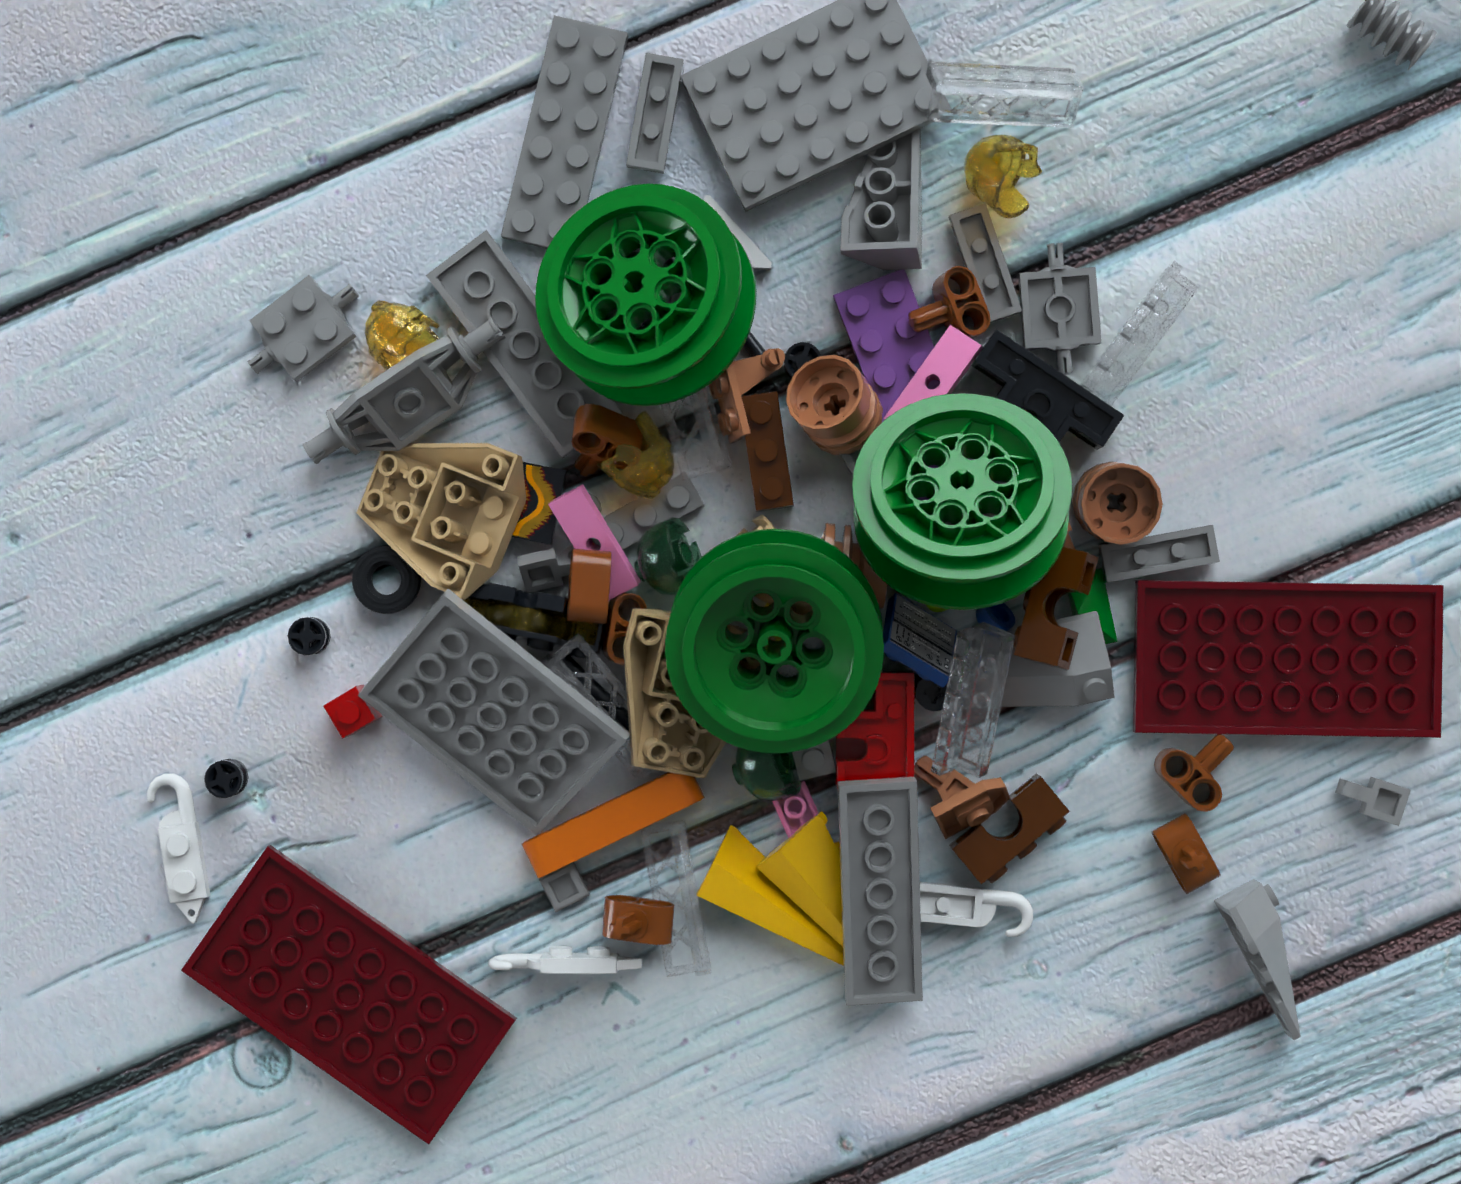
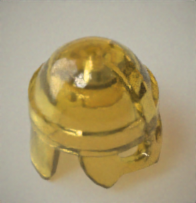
M992 135L982 138L970 148L964 161V173L968 190L1001 217L1015 218L1028 210L1030 205L1014 186L1020 177L1034 178L1042 173L1037 163L1038 147L1023 143V141L1008 135Z
M378 300L372 305V312L365 323L364 333L367 346L369 347L368 353L385 370H388L416 350L440 339L429 327L439 328L440 325L415 306Z
M644 410L635 419L643 435L642 450L632 445H618L616 447V455L602 461V463H597V466L605 474L613 477L612 479L620 488H624L639 497L653 499L661 492L660 489L669 483L673 476L674 459L671 451L673 446L667 437L662 435L649 413ZM622 461L628 464V466L620 471L615 466V463Z

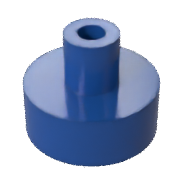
M1005 603L976 610V618L979 623L976 626V630L983 637H987L989 634L1003 637L1015 625V616Z

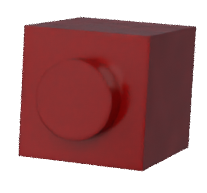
M364 685L355 686L323 706L342 739L355 734L383 717L380 712L358 696Z

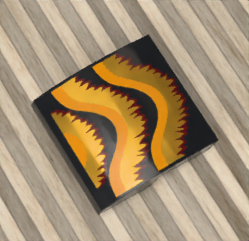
M523 462L526 502L512 537L552 545L557 519L548 504L553 499L563 495L567 471Z

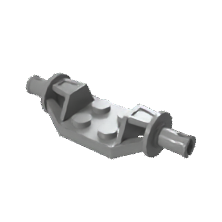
M491 317L486 323L465 337L462 334L460 335L453 327L449 328L447 336L416 350L355 391L336 410L333 408L327 410L326 416L330 422V427L303 444L308 456L311 459L313 458L315 464H318L322 459L342 446L348 448L354 455L361 451H399L462 409L476 374L482 371L477 361V355L505 338L497 323L495 324L494 319ZM461 358L466 363L453 381H451L446 371ZM368 422L377 430V432L354 436L352 430Z

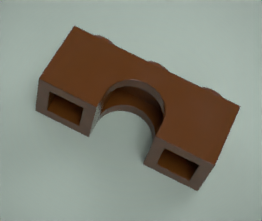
M775 391L741 396L751 434L745 437L756 512L793 507L794 502L778 393Z
M1063 547L1060 556L1047 575L1026 591L1023 600L1025 615L1022 626L1019 625L1013 637L1015 656L1069 670L1079 633L1061 627L1057 623L1054 615L1055 605L1067 593L1076 592L1089 595L1098 557L1088 552Z
M1037 773L1009 795V800L1016 807L1019 815L1018 825L1012 833L1003 837L993 836L979 824L970 827L949 845L981 885L986 880L990 883L998 880L1007 872L1008 868L1005 865L1015 856L1019 859L1024 858L1037 847L1035 840L1045 832L1051 835L1066 823L1067 820L1064 816L1070 811Z

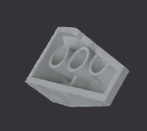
M920 128L868 153L861 175H858L855 181V190L849 205L845 206L841 216L840 251L842 255L882 270L922 269Z
M1097 611L1056 620L1061 627L1079 633L1069 670L1015 656L1014 647L999 655L990 653L952 673L957 707L1079 706L1115 698L1111 665Z
M1253 879L1215 899L1214 902L1284 1032L1290 1038L1296 1040L1301 1035L1281 921L1275 909V906L1279 905V901L1268 884L1263 886L1262 883Z

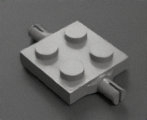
M1051 243L1047 244L1049 267L1037 272L1018 274L1020 306L1022 309L1023 346L1027 350L1047 349L1056 351L1057 370L1061 373H1072L1071 350L1079 346L1102 343L1096 267L1074 268L1064 265L1063 243H1057L1056 245Z
M308 275L249 320L261 336L265 349L251 360H248V364L259 374L265 367L276 361L285 368L294 381L298 382L357 337L346 323L341 309L359 297L358 293L348 284L339 293L331 297L323 292L316 281Z

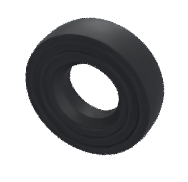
M379 546L364 553L357 561L352 574V586L356 597L366 608L377 613L390 614L402 611L412 604L421 587V576L390 546ZM383 565L395 567L401 575L400 587L396 592L389 595L379 593L372 583L375 570Z

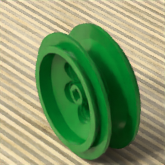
M638 184L622 187L595 198L574 213L563 224L554 236L542 259L536 283L535 302L538 322L547 344L557 358L572 370L585 385L596 393L619 403L636 406H654L672 403L697 393L711 384L731 365L745 344L751 330L756 309L757 291L753 268L747 253L730 231L725 221L707 202L686 190L673 186ZM640 248L639 253L635 257L629 258L634 250ZM675 257L674 262L670 266L663 268L664 263L668 259ZM611 274L609 281L600 285L602 279ZM681 292V296L677 301L669 303L670 298L674 294ZM617 309L615 316L610 320H606L609 312ZM652 319L651 324L647 328L640 330L644 321Z
M965 393L945 394L919 400L886 418L868 437L856 460L852 488L854 529L858 545L872 570L891 588L912 600L933 607L954 610L980 609L1002 604L1018 597L1035 586L1047 575L1061 554L1068 531L1069 509L1072 498V478L1069 463L1062 447L1050 430L1033 415L1016 405L990 396ZM937 465V466H940V467H938V468H931V467H928V466ZM995 481H1003V482H1006V483H1005V484H997V483H994V482H995ZM926 497V498H929V499H928V500H922V501H921V500H918L917 498ZM992 513V514H995L996 516L987 517V516H984L983 514ZM945 522H950L953 525H947Z
M764 529L743 533L720 543L702 556L687 573L677 591L665 639V657L670 681L676 695L692 718L719 739L739 748L762 753H788L808 749L824 743L845 730L862 713L872 698L881 675L884 655L881 612L873 588L864 573L845 553L825 540L803 532L786 529ZM759 593H765L770 595L774 601L769 606L761 607L753 601V597ZM804 601L810 604L812 609L807 614L801 615L795 613L791 606L795 602ZM739 621L744 623L748 630L742 634H734L728 630L727 625L731 622ZM778 636L782 638V640L773 641L770 640L769 637ZM810 637H817L824 642V645L820 649L811 650L803 642ZM745 657H753L757 659L760 665L750 670L742 667L740 660ZM783 665H791L798 672L792 677H784L777 670Z

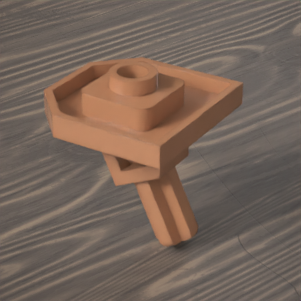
M928 756L919 758L915 763L914 774L936 789L942 799V802L930 809L945 839L970 826L973 827L983 823L1010 799L1001 777L981 780L975 784L955 769L949 772Z

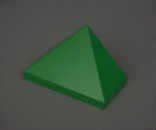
M1098 568L1095 570L1089 595L1071 592L1068 593L1072 616L1097 611L1105 644H1110L1118 641L1103 570Z

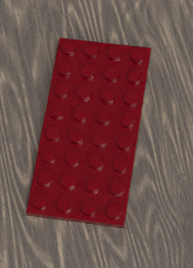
M1135 580L1133 732L1441 738L1444 585Z
M272 845L266 847L181 969L186 975L428 1145L517 1019L510 1012Z

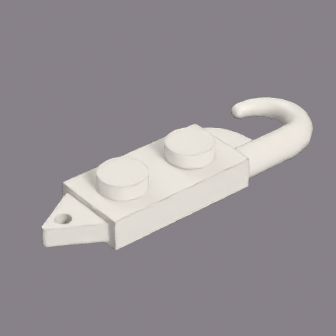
M163 774L156 777L150 783L147 790V800L150 803L154 802L157 789L164 785H169L176 791L179 810L170 812L159 822L158 834L170 903H175L188 920L194 924L197 922L205 898L210 896L199 822L196 821L193 796L189 784L182 777L175 774ZM191 909L195 911V915L190 914Z
M920 882L921 922L980 928L986 926L992 920L998 905L1015 907L1022 915L1019 926L1005 932L1007 937H1018L1031 927L1033 909L1030 902L1021 894L979 887Z
M554 946L549 948V952H544L543 954L512 953L494 956L489 960L488 965L493 970L538 969L540 973L617 974L618 970L642 968V958L619 956V953H610V947L605 946L588 947L587 953H572V947Z

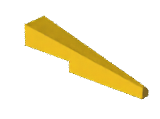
M821 811L802 825L786 841L772 850L756 868L843 947L839 841H833L826 827L828 819Z
M730 825L696 896L844 966L843 947L756 868L765 856L735 826Z

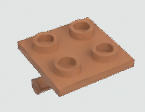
M768 349L762 355L733 361L717 379L709 384L711 396L713 399H718L721 413L718 414L719 428L723 436H728L729 444L738 442L751 434L741 395L782 367L785 353L781 349Z

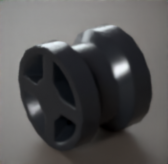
M806 342L796 343L787 350L784 360L785 372L790 379L806 362L821 356L819 350L814 345Z
M315 617L296 620L290 626L287 635L291 648L302 655L322 652L329 645L331 638L330 629L327 624Z
M920 677L914 687V695L917 702L927 710L941 711L952 702L954 691L950 681L944 687H941L931 680H924Z
M229 758L217 761L209 766L205 773L204 781L209 793L218 798H228L244 790L249 776L243 763Z

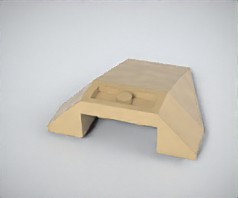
M410 443L399 451H381L356 513L430 586L444 592L450 589L458 597L466 600L499 570L525 505L526 491L522 456L489 443Z
M632 609L623 645L631 764L636 767L705 778L726 742L712 735L692 718L682 705L672 686L665 657L666 631L671 611ZM732 624L727 625L728 630L734 634H742L748 630ZM769 637L770 640H776L774 637ZM745 657L740 660L741 666L746 669H755L760 665L757 659L753 657Z

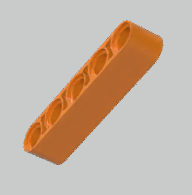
M667 772L523 842L522 846L537 877L541 878L664 819L705 797L695 777Z

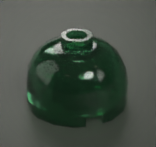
M675 517L657 523L644 533L639 540L636 553L637 560L634 563L635 571L641 581H646L651 588L660 594L676 596L687 573L702 557L696 541L689 545L686 536L683 534L690 531L679 518Z
M737 748L735 754L736 763L732 765L733 775L739 785H744L750 794L760 800L776 801L800 793L801 781L799 779L794 781L793 770L796 769L792 752L762 753Z

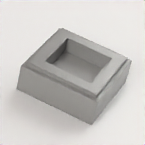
M574 862L539 878L555 912L590 895Z

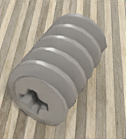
M1365 0L1349 20L1347 27L1352 28L1356 24L1362 23L1358 36L1363 38L1373 32L1374 36L1371 46L1375 47L1385 41L1386 46L1383 55L1386 57L1394 51L1399 52L1395 64L1398 66L1409 60V70L1431 45L1437 32L1431 29L1421 35L1424 22L1421 19L1412 25H1408L1412 12L1407 10L1397 16L1400 6L1398 1L1385 7L1386 0Z

